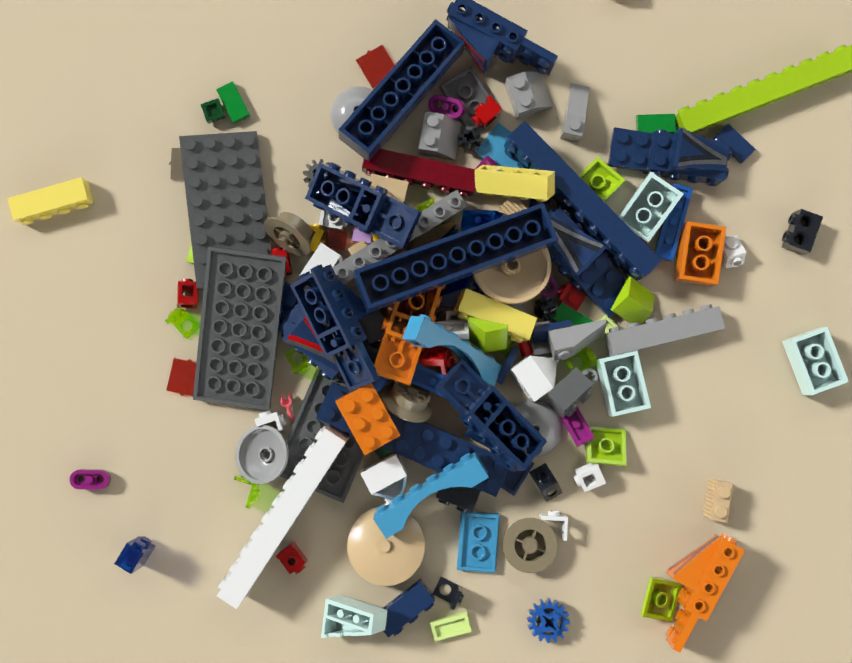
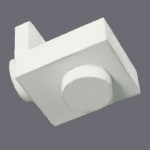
M737 235L725 238L723 256L726 269L738 267L745 260L746 251Z
M270 410L259 414V418L254 419L256 426L276 421L279 431L285 430V425H287L286 418L280 411L271 413Z

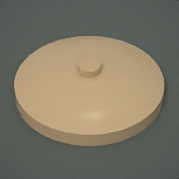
M545 248L474 274L475 281L480 289L495 301L504 304L527 302L537 296L549 280L551 273L549 251Z
M376 507L362 514L352 526L347 542L348 557L354 570L367 582L379 586H393L409 579L420 567L425 554L424 533L417 520L410 514L404 528L386 539L373 520L375 510L378 508Z

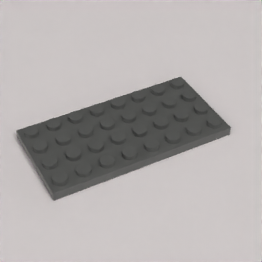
M257 131L179 136L197 289H204L208 246L271 255L270 237L266 234L263 226L264 221L267 219Z
M208 246L193 400L270 410L287 257Z
M364 344L374 364L378 349ZM319 367L315 371L286 439L289 457L286 468L280 475L285 479H289L292 474L295 476L296 473L293 472L295 467L303 458H307L304 456L306 450L313 442L316 443L318 441L315 439L317 433L323 426L327 427L329 425L316 419L332 381L347 387L344 379H326L321 374L322 370ZM390 380L387 385L394 384L395 381ZM348 432L345 433L350 435L349 439L315 490L344 503L364 456L354 435Z

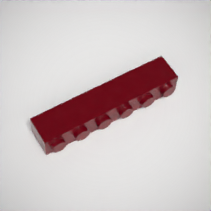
M380 149L369 162L363 159L362 171L370 177L372 173L409 182V185L419 184L424 189L431 190L432 187L437 188L440 192L447 194L458 190L461 197L465 198L474 194L475 169L385 149Z

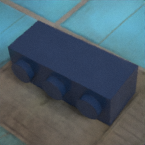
M421 578L383 607V609L388 610L386 626L383 631L388 638L391 635H398L403 630L405 624L408 622L409 624L413 623L419 617V613L423 610L426 612L434 606L435 596Z

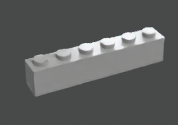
M712 304L700 307L701 311L694 312V309L682 311L683 315L680 316L672 313L664 315V320L660 321L657 320V317L645 320L646 324L639 325V322L627 324L628 328L622 330L620 326L610 328V333L604 334L609 356L725 329L720 306L714 308Z

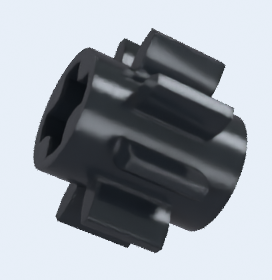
M464 128L463 135L458 134V139L461 140L458 143V147H463L465 153L467 150L475 152V146H480L481 144L478 140L480 133L476 134L474 128L471 130Z
M544 296L535 301L534 313L538 318H544L547 321L557 316L555 311H557L558 306L554 299H548L547 296Z

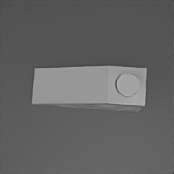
M571 83L560 139L579 142L586 119L590 87Z
M606 320L548 331V344L553 359L566 360L576 355L605 333Z

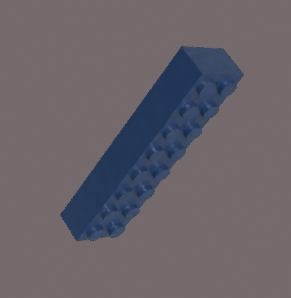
M435 19L338 129L339 139L369 162L463 54L465 41Z

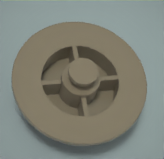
M282 212L277 218L270 217L264 221L263 226L266 234L277 246L284 250L286 249L290 254L300 257L307 256L310 253L311 246L309 240L312 237V230L300 217L290 212Z
M395 381L394 384L386 385L381 391L382 403L395 416L414 423L425 422L430 418L432 408L429 403L431 400L429 390L413 383L408 386Z
M523 518L514 522L507 529L503 538V552L507 561L515 569L524 573H536L546 569L553 562L557 553L558 544L554 531L547 523L537 518Z

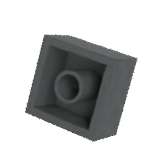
M575 367L547 394L546 402L562 418L566 415L570 417L577 410L576 407L580 402L583 404L590 398L593 383Z

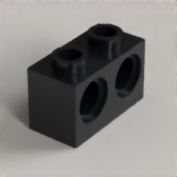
M804 209L792 213L788 219V230L782 236V248L801 255L811 253L823 216ZM801 219L805 220V227L801 224ZM795 236L799 238V244L795 242Z

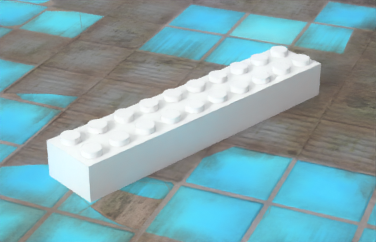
M332 425L323 426L315 437L318 441L316 443L313 442L304 454L307 458H303L297 464L293 471L296 473L295 476L292 474L282 488L285 491H281L272 503L274 508L271 507L261 520L262 523L255 529L249 542L240 552V556L230 567L229 573L219 584L218 588L220 591L217 597L235 609L239 607L346 444L350 435Z

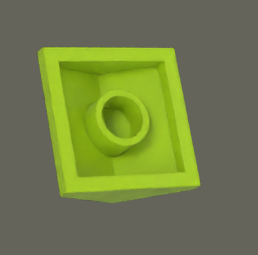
M599 157L578 175L604 202L626 182L622 176Z
M629 276L610 310L629 324L639 322V325H641L653 313L655 295Z
M469 317L468 329L469 341L485 353L507 348V324Z
M589 426L595 438L585 443L587 463L626 467V429Z
M650 577L640 616L672 622L678 601L677 596L682 584L661 577Z

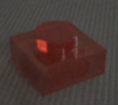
M328 229L325 245L331 249L345 251L348 232Z

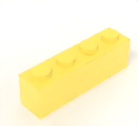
M482 165L475 169V190L478 193H483L485 196L496 194L502 198L514 196L520 200L532 198L538 202H545L555 194V171Z
M82 177L7 198L13 220L22 225L32 224L33 220L49 219L57 213L67 214L71 209H84L89 206L88 204L94 203L89 181Z
M467 288L461 290L453 311L458 314V318L468 321L469 317L507 324L508 335L511 336V340L519 343L530 340L537 320L534 316Z

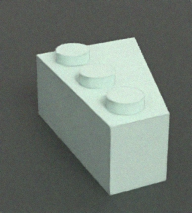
M343 595L326 598L321 638L372 635L384 631L388 610Z

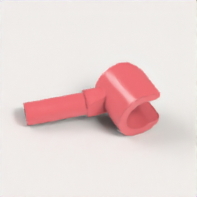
M289 393V400H285L282 394L280 403L283 407H286L289 419L293 421L295 420L291 407L293 395Z

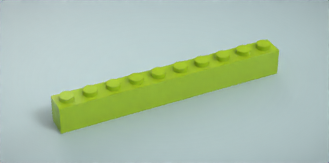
M846 44L834 49L835 52L830 54L826 51L818 55L817 59L814 60L808 58L800 62V65L796 67L790 65L784 68L781 73H770L761 81H759V78L752 80L748 83V86L743 88L741 85L731 89L730 93L724 94V92L713 96L712 100L707 101L704 99L697 102L696 106L689 108V106L683 107L678 110V114L675 116L676 126L678 129L684 128L695 134L851 73L852 45L846 47Z

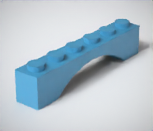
M420 314V316H410L402 339L415 347L432 348L442 345L449 348L459 359H463L488 386L493 385L495 387L502 365L495 362V358L484 355L481 349L471 347L470 342L460 340L457 334L444 330L445 327L443 325L433 323L429 316Z
M476 452L472 454L467 453L456 464L451 463L444 467L443 472L438 475L436 473L432 474L423 484H416L409 489L408 493L397 495L390 504L379 506L375 510L373 520L387 539L404 528L411 511L428 495L450 487L472 488L489 478L488 471Z

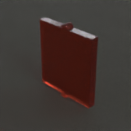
M383 45L372 51L368 50L365 55L356 59L372 89L395 66Z
M174 358L166 391L180 393V396H193L196 362H192L191 359L182 360Z

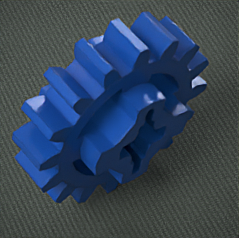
M547 598L546 603L540 599V605L533 603L535 609H529V613L532 616L527 617V621L530 622L528 628L533 630L532 635L534 637L538 635L539 641L545 638L547 643L550 642L551 638L557 642V636L564 638L562 632H568V628L565 625L570 624V620L566 618L569 616V613L564 611V605L562 604L558 607V600L552 603L550 598ZM539 615V621L536 625V617ZM544 616H545L546 618H548V619H551L553 625H552L551 623L545 621ZM560 616H561V623H560V625L558 626V620L560 619Z

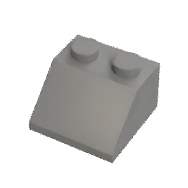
M522 72L506 78L505 88L517 120L553 107L539 72Z
M425 111L418 148L419 154L456 161L459 143L458 134L461 132L462 123L444 114Z

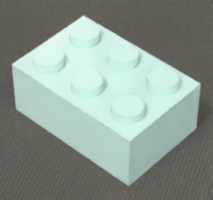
M649 172L619 217L636 235L649 242L683 196V193L654 173Z
M828 327L816 328L782 341L802 395H814L849 382Z
M638 351L595 360L608 416L614 417L651 408Z

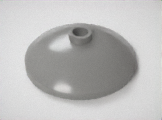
M361 86L351 87L336 97L331 107V121L337 133L338 129L373 91L372 89Z
M527 400L515 406L517 411L532 426H538V432L547 440L541 453L536 457L550 453L558 445L562 436V422L559 414L548 403L540 400L535 402Z
M260 425L250 428L242 435L236 448V463L245 479L255 484H267L276 480L286 468L289 450L286 439L279 430L272 426Z

